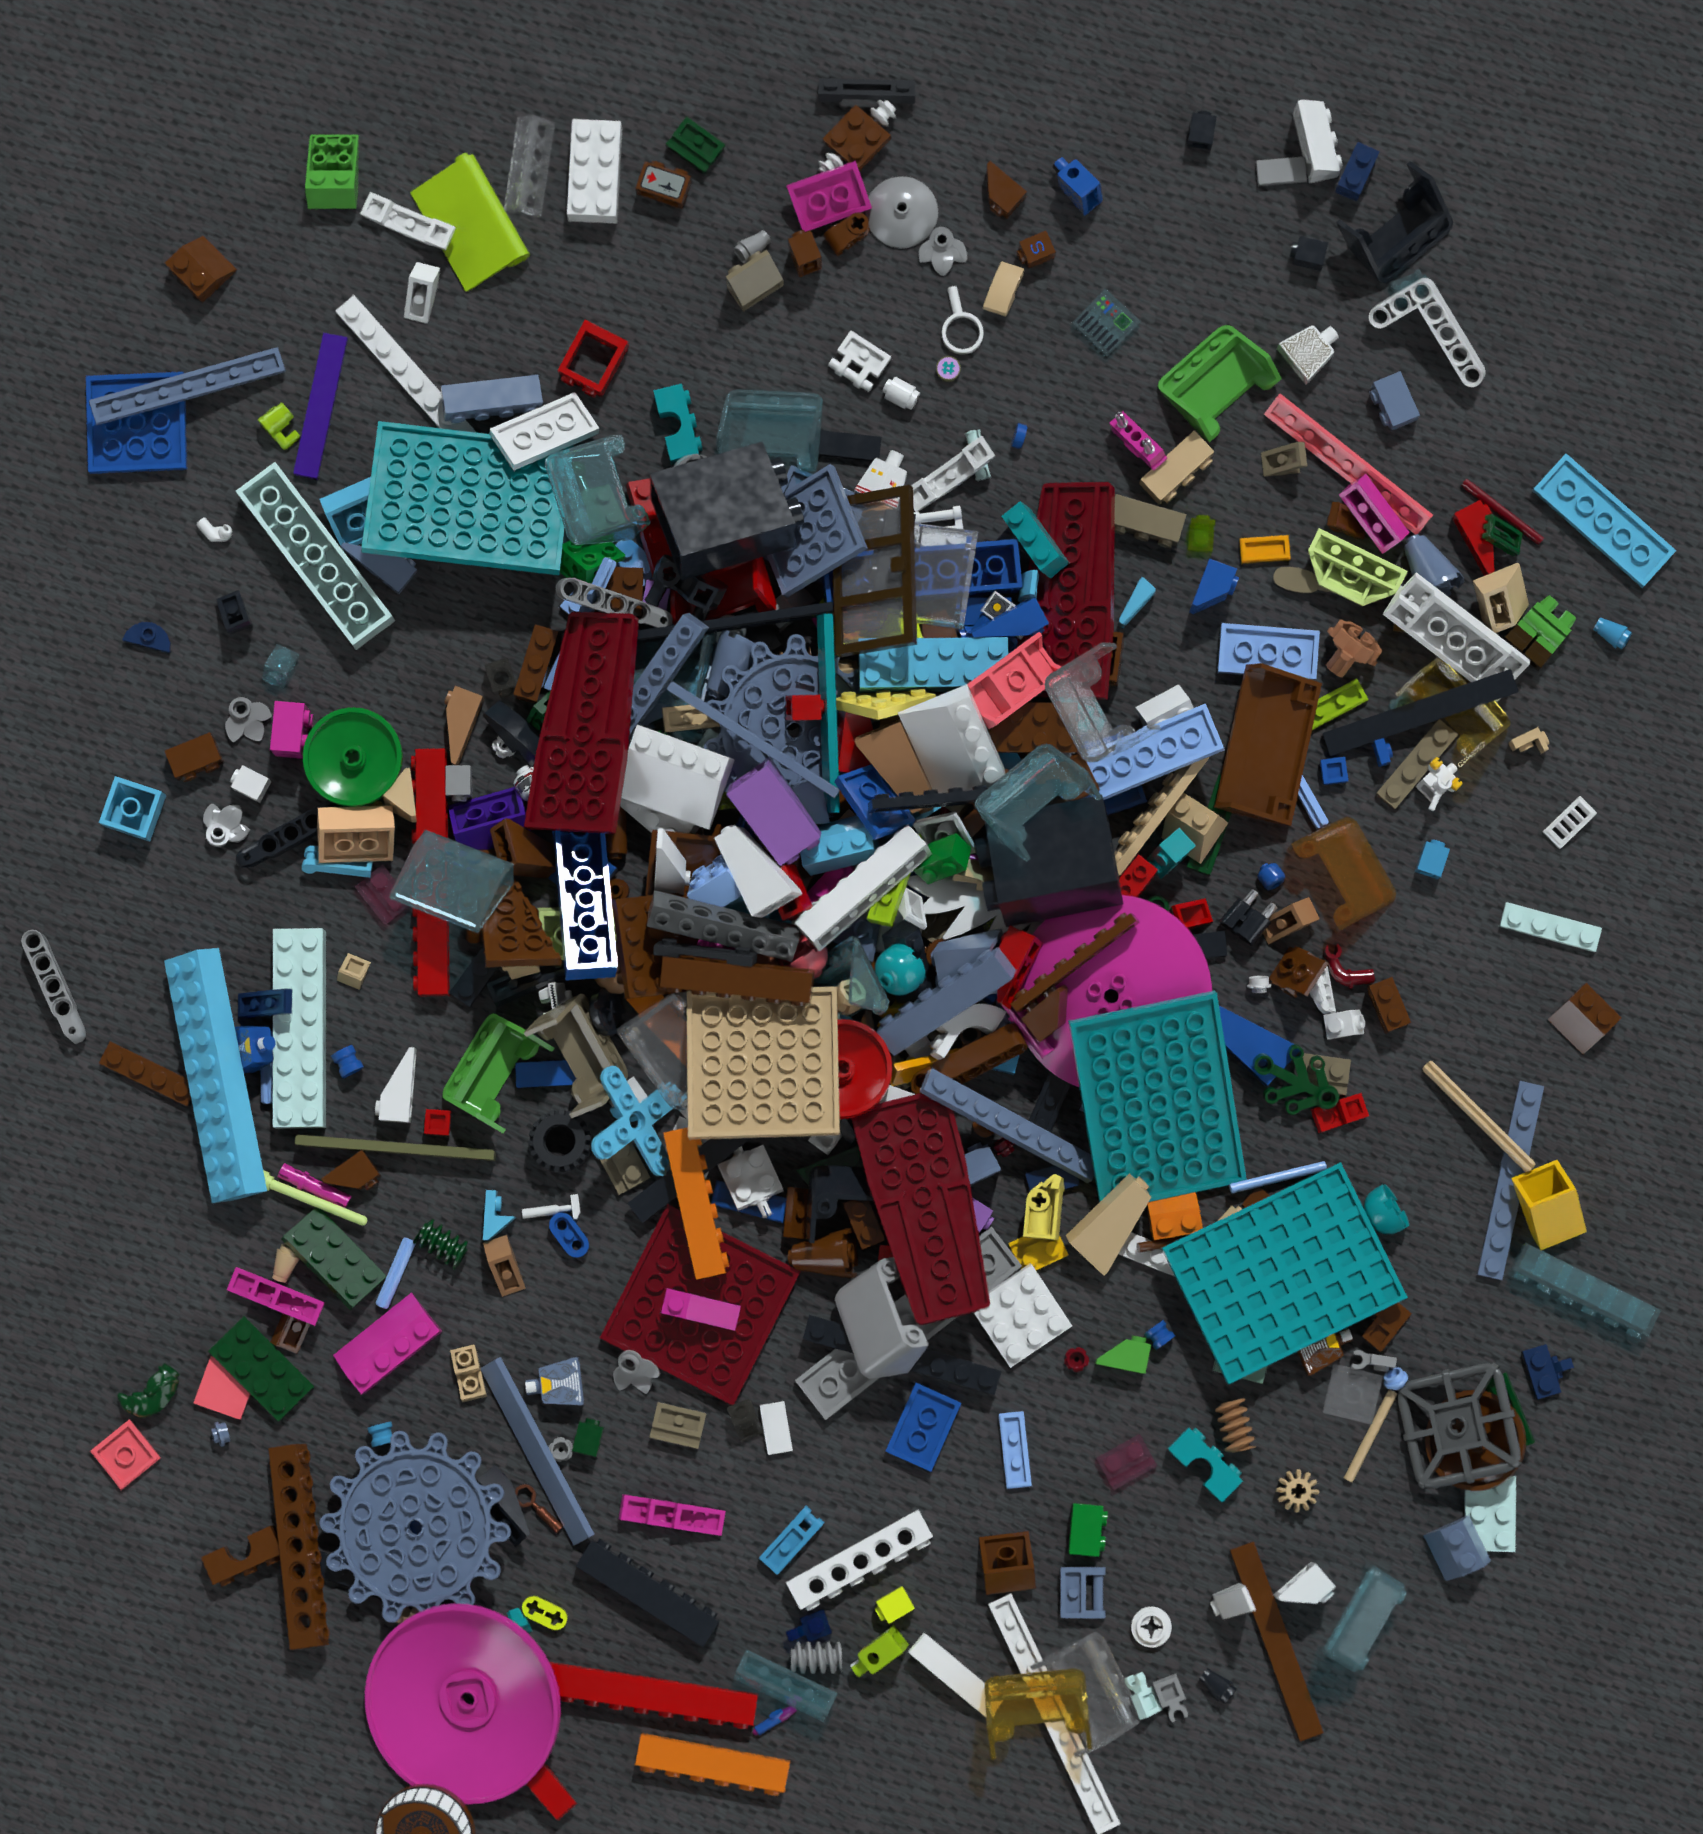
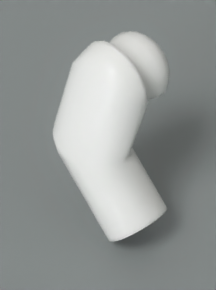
M205 517L196 524L211 542H225L232 536V528L227 524H224L223 527H213Z

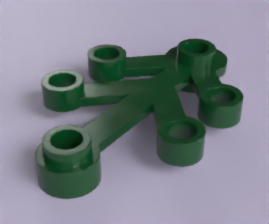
M1293 1044L1288 1048V1055L1294 1062L1297 1075L1274 1064L1272 1058L1265 1053L1258 1054L1253 1059V1067L1257 1073L1261 1075L1271 1073L1291 1084L1279 1089L1273 1087L1265 1089L1263 1097L1268 1103L1274 1104L1279 1099L1304 1091L1313 1095L1299 1101L1294 1098L1288 1099L1284 1106L1289 1114L1295 1115L1300 1110L1316 1105L1322 1109H1331L1338 1103L1339 1093L1334 1086L1328 1084L1324 1070L1325 1061L1318 1055L1311 1057L1309 1060V1066L1316 1073L1318 1086L1310 1083L1303 1060L1304 1050L1301 1046ZM1294 1049H1300L1298 1056H1292ZM1261 1059L1266 1060V1065L1263 1067L1258 1066ZM1321 1060V1065L1313 1067L1314 1061ZM1270 1092H1275L1273 1099L1267 1098ZM1324 1093H1330L1329 1099H1322ZM1291 1103L1297 1104L1294 1110H1289Z

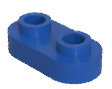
M567 1213L555 1214L549 1222L552 1234L568 1255L575 1258L584 1256L589 1250V1240L570 1215ZM562 1220L567 1223V1227L564 1230L558 1228V1223ZM576 1240L582 1244L579 1250H574L572 1247L573 1242Z

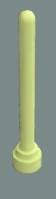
M263 1170L268 1191L272 1189L362 1226L367 1223L365 1216L276 1181L270 1172Z

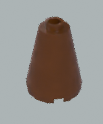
M846 1228L815 1238V1243L804 1241L794 1244L792 1250L788 1251L789 1265H793L794 1269L855 1278L857 1273H853V1267H858V1248L856 1238L851 1239L850 1233H854L853 1229Z

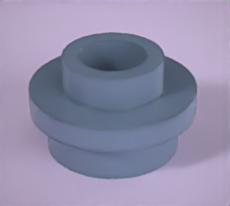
M215 1422V1428L211 1429L214 1443H219L223 1447L225 1443L230 1442L229 1432L225 1422L221 1424Z

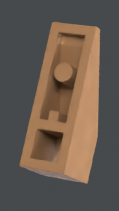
M457 686L454 687L453 691L449 690L444 703L447 705L446 713L452 765H459L484 702L483 696Z

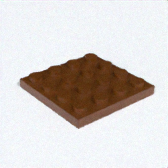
M684 892V895L679 893H670L672 895L688 898V892ZM653 895L611 900L625 999L674 994V992L666 991V987H660L663 956L653 955L654 945L662 941L663 938L677 939L676 943L697 945L699 941L696 938L648 927V910ZM681 989V992H680V993L687 992V991H691V990Z

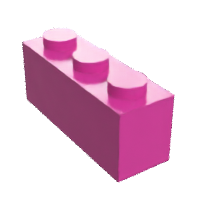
M1367 474L1361 476L1339 494L1382 554L1402 541L1409 533Z

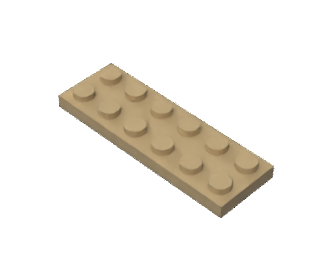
M1209 757L1180 768L1174 774L1171 772L1162 783L1164 785L1163 789L1159 793L1155 792L1148 801L1150 806L1144 813L1141 811L1133 821L1134 827L1130 832L1126 831L1118 841L1120 845L1114 852L1118 875L1123 873Z

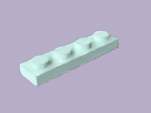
M1508 902L1505 903L1499 927L1591 952H1596L1602 930L1601 927Z

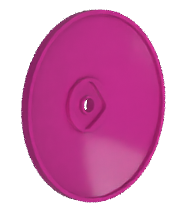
M1122 895L1123 905L1046 919L1032 934L1043 945L1020 991L1024 988L1027 991L1035 985L1033 981L1042 974L1046 973L1048 976L1055 970L1053 966L1064 958L1069 960L1075 955L1073 951L1083 943L1089 945L1095 940L1093 936L1103 928L1108 930L1114 926L1115 923L1113 921L1121 914L1126 913L1128 915L1132 913L1140 922L1055 986L1057 989L1064 984L1068 987L1066 1023L1046 1038L1051 1047L1054 1048L1050 1054L1041 1059L1040 1055L1023 1035L1030 1051L1049 1071L1079 1087L1068 1021L1212 991L1208 963L1196 938L1177 917L1159 905L1145 899ZM1109 989H1113L1118 993V1000L1114 1003H1109L1104 998V993ZM1042 996L1037 1001L1040 1003L1045 997Z
M444 1604L412 1615L399 1624L381 1643L373 1657L366 1679L365 1709L367 1721L375 1744L390 1767L411 1786L416 1784L441 1786L457 1795L464 1804L494 1801L521 1788L544 1765L557 1738L561 1716L560 1695L554 1672L544 1652L535 1640L518 1624L484 1607L470 1604ZM465 1692L473 1695L474 1704H468L464 1701L463 1695Z

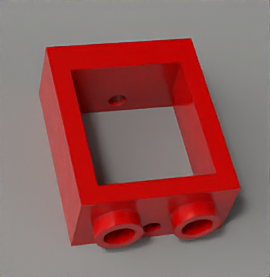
M584 320L558 368V374L561 376L560 380L572 387L574 384L583 387L582 391L595 398L596 395L602 397L629 348L628 341ZM585 336L616 350L599 384L568 369Z
M1138 854L1119 878L1122 895L1139 898L1154 879L1158 869Z

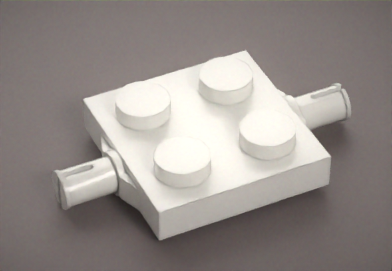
M764 1145L748 1151H744L741 1146L734 1151L735 1155L731 1159L718 1164V1168L737 1210L758 1205L762 1217L766 1218V1212L768 1216L773 1214L767 1201L772 1196L783 1192V1187Z

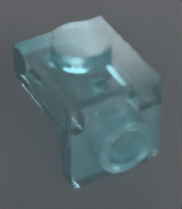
M277 644L264 664L262 679L272 685L285 688L288 676L299 659V654Z

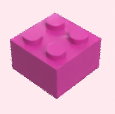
M275 701L270 750L276 757L303 759V749L308 736V729H312L314 723V714H311L305 703Z

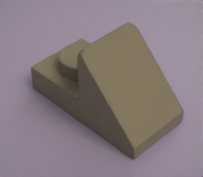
M1295 442L1261 452L1264 477L1300 473V468L1307 467L1305 442Z

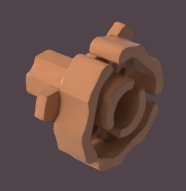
M1339 620L1334 628L1330 627L1327 630L1333 637V641L1338 649L1326 666L1330 671L1342 678L1354 662L1368 663L1375 666L1378 663L1376 659L1382 652L1378 642L1368 632H1365L1359 640L1357 637L1363 629L1350 621Z

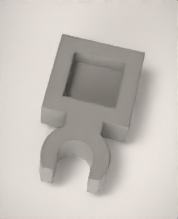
M1173 1674L1153 1682L1162 1708L1170 1706L1168 1709L1170 1720L1175 1722L1174 1712L1176 1710H1181L1184 1717H1188L1186 1707L1179 1703V1701L1186 1698L1177 1675Z

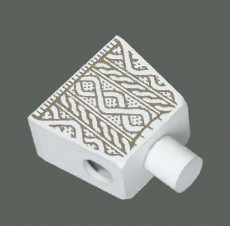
M1310 326L1279 343L1277 350L1302 381L1307 384L1331 359L1334 350L1330 344L1337 340L1339 336L1331 326L1322 333L1315 326Z

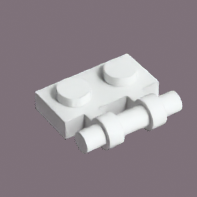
M850 331L837 350V353L844 356L843 360L840 363L832 358L828 366L834 369L835 374L838 376H844L852 381L853 385L858 389L863 388L869 392L874 384L866 380V378L871 374L878 379L890 362L891 356L853 331ZM851 362L862 368L859 374L848 368Z

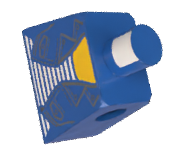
M235 1027L244 1073L257 1072L273 1062V1048L276 1045V1041L271 1036L269 1027Z

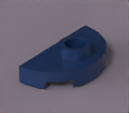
M141 622L133 625L126 631L122 639L124 642L167 653L171 652V642L168 634L160 626L152 622Z

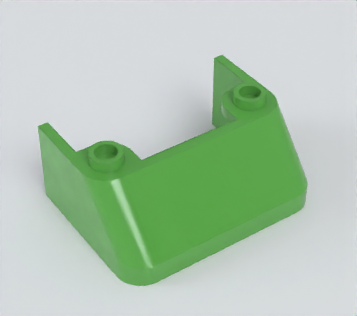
M491 1014L482 1023L443 1089V1098L485 1124L504 1133L506 1129L494 1123L500 1115V1104L495 1101V1098L516 1065L515 1063H517L519 1058L528 1060L534 1057L538 1052L539 1046L551 1052L554 1050V1047L533 1034L526 1037L524 1034L525 1029L497 1014Z

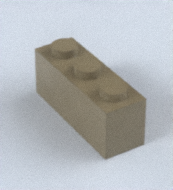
M1118 494L1115 495V533L1124 535L1125 532L1134 534V538L1141 541L1152 539L1158 541L1157 544L1165 548H1172V545L1177 547L1186 514Z

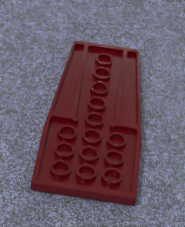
M1109 482L1045 483L1041 490L1037 518L1066 557L1069 564L1052 578H1049L1039 570L1030 557L1028 571L1038 570L1039 580L1036 600L1049 624L1043 627L1045 631L1041 633L1043 648L1055 664L1066 668L1068 672L1031 700H1054L1057 696L1069 700H1108L1114 632L1115 487ZM1031 635L1023 636L1021 640L1017 638L1016 648L1028 640Z
M571 612L568 616L535 755L524 827L527 829L616 834L628 758L639 619L633 614Z
M919 1093L879 1103L867 1113L851 1118L867 1182L916 1323L918 1325H925L988 1309L990 1298L969 1175L953 1110Z

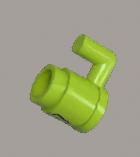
M282 402L257 419L282 449H288L301 438L296 430L287 437L280 432L294 418Z

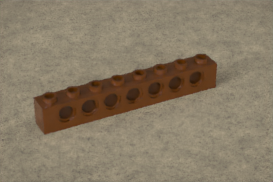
M291 1444L268 1448L290 1650L329 1645L328 1638L330 1633L325 1614L327 1605L323 1596L324 1579L321 1575V1553L318 1550L317 1541L319 1532L315 1522L316 1504L312 1495L313 1478L309 1467L310 1452L307 1449V1444ZM292 1466L294 1467V1474H293V1476H292V1474H291V1468H292ZM295 1491H296V1493H297V1499H296V1501H295V1499H294V1492H295ZM297 1516L300 1519L299 1525L296 1522ZM300 1541L302 1542V1550L299 1548ZM303 1566H304V1568H305V1575H304V1576H303V1574H302V1568H303ZM305 1592L308 1594L307 1601L305 1600ZM308 1617L310 1618V1621H311L310 1626H308V1623H307Z

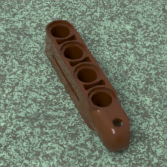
M1015 1023L1005 1025L917 1072L911 1081L912 1091L915 1094L920 1093L927 1071L931 1068L960 1084H964L1020 1055L1027 1049V1043Z

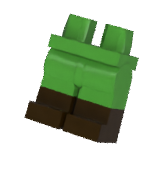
M1550 595L1540 603L1537 602L1504 638L1507 643L1521 653L1536 636L1535 642L1523 655L1530 659V665L1537 671L1541 669L1572 631L1570 628L1576 620V617L1567 610L1559 619L1551 612L1559 603Z

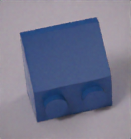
M1209 559L1189 613L1195 614L1224 601L1228 594L1232 595L1239 580V577L1235 576L1237 568Z

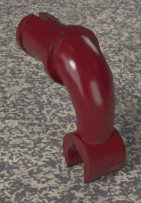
M1339 944L1335 945V955L1329 952L1328 945L1325 947L1323 956L1329 963V970L1335 981L1348 986L1349 989L1355 985L1372 984L1375 982L1373 969L1351 971V969L1345 970L1341 966L1339 957L1342 949Z

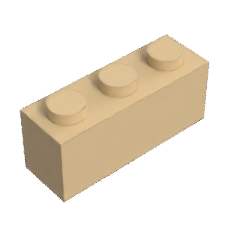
M1194 430L1166 456L1168 459L1157 469H1151L1143 476L1139 484L1159 505L1163 501L1168 503L1177 495L1175 490L1179 486L1183 485L1186 487L1194 480L1195 476L1193 474L1199 468L1203 471L1213 462L1211 457L1214 451Z

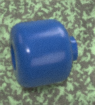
M1276 863L1262 865L1257 875L1258 880L1266 890L1277 888L1285 880L1284 872Z

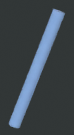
M1325 1161L1231 1183L1229 1188L1231 1194L1319 1173L1326 1170L1327 1166Z

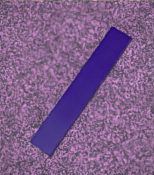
M323 333L293 472L296 476L318 480L347 347V337Z

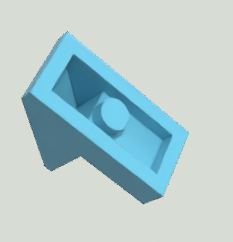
M486 1190L484 1241L493 1239L516 1219L513 1216H496L497 1211H501L502 1196H498V1191Z

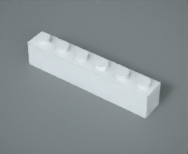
M909 825L898 830L891 840L885 845L878 847L874 854L868 860L861 862L847 878L841 879L831 892L823 895L818 900L816 905L810 910L803 912L795 924L801 933L820 952L932 855L927 843Z

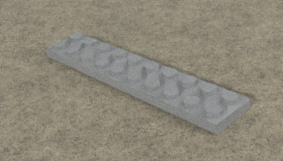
M992 1227L979 1236L988 1291L1022 1267ZM906 1294L894 1302L902 1326L915 1325L923 1331L926 1340L957 1318L953 1317L925 1325H918ZM834 1349L795 1381L826 1420L879 1378L871 1379L865 1377L859 1370L853 1353Z

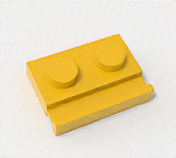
M1060 1235L1059 1241L1021 1237L1008 1243L1013 1255L1022 1265L1020 1270L1030 1263L1035 1270H1038L1069 1255Z

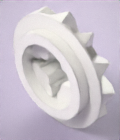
M1151 1606L1142 1608L1134 1615L1131 1629L1134 1638L1141 1645L1157 1647L1167 1641L1171 1634L1172 1626L1169 1616L1162 1609ZM1151 1616H1153L1154 1624L1162 1626V1628L1153 1631L1152 1638H1150L1147 1629L1140 1627L1141 1625L1149 1624Z

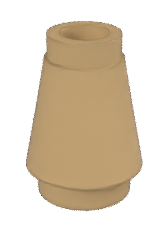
M281 1244L280 1249H277L272 1277L283 1283L287 1282L299 1261V1257L286 1244Z

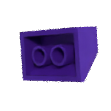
M515 787L466 800V802L448 805L453 833L461 857L474 855L475 850L494 848L490 829L505 818L524 827L526 809L523 799Z

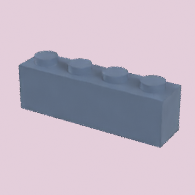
M539 375L441 386L444 420L451 421V423H461L465 419L471 418L486 420L490 416L497 415L502 418L511 417L514 413H528L542 407L543 404Z

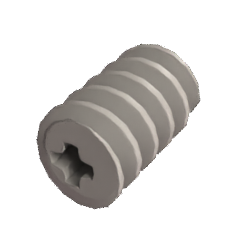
M796 1642L794 1649L791 1648V1674H795L797 1667H799L801 1674H805L807 1667L810 1668L811 1674H815L817 1667L820 1668L822 1674H825L827 1667L830 1668L832 1674H835L837 1667L840 1668L842 1673V1647L840 1642H836L834 1649H832L830 1642H826L824 1649H822L820 1642H816L814 1649H812L810 1642H806L804 1649H802L800 1642Z

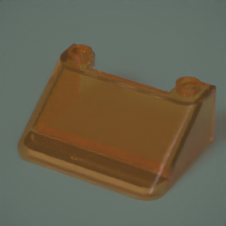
M1344 817L1295 841L1287 848L1289 852L1294 851L1301 858H1310L1319 854L1346 903L1338 907L1333 915L1337 926L1334 929L1335 934L1383 909L1395 900L1396 890L1360 826L1353 818Z

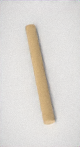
M1390 1389L1388 1390L1344 1479L1353 1483L1398 1393Z

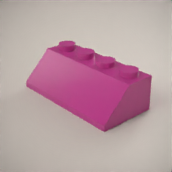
M411 1292L333 1356L361 1394H365L439 1335L442 1330Z

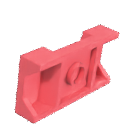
M1038 632L966 685H968L986 727L991 729L1068 671L1052 661L1043 648L1042 635Z

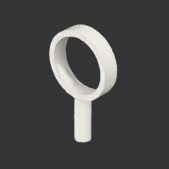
M957 286L947 288L953 315L943 325L942 339L950 351L956 354H969L980 346L983 339V327L977 317L962 311ZM967 318L978 326L980 335L972 347L958 349L948 342L946 331L953 320Z

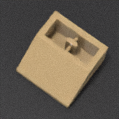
M1513 564L1473 580L1481 618L1485 625L1494 633L1515 626L1529 605L1520 564Z

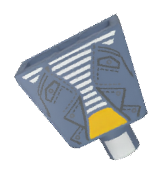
M579 1357L539 1368V1379L525 1380L527 1395L541 1394L542 1403L584 1405Z

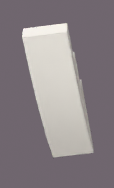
M923 1633L908 1651V1653L986 1718L989 1719L1004 1701L998 1693L927 1634Z

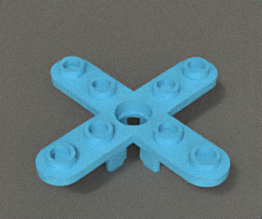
M616 1066L604 1068L600 1079L614 1107L610 1108V1112L617 1120L594 1137L591 1144L593 1154L598 1159H608L629 1142L634 1141L650 1171L656 1176L666 1175L671 1170L669 1156L652 1125L678 1105V1101H680L678 1088L671 1083L663 1084L639 1103L622 1071ZM638 1121L637 1127L632 1128L630 1122Z

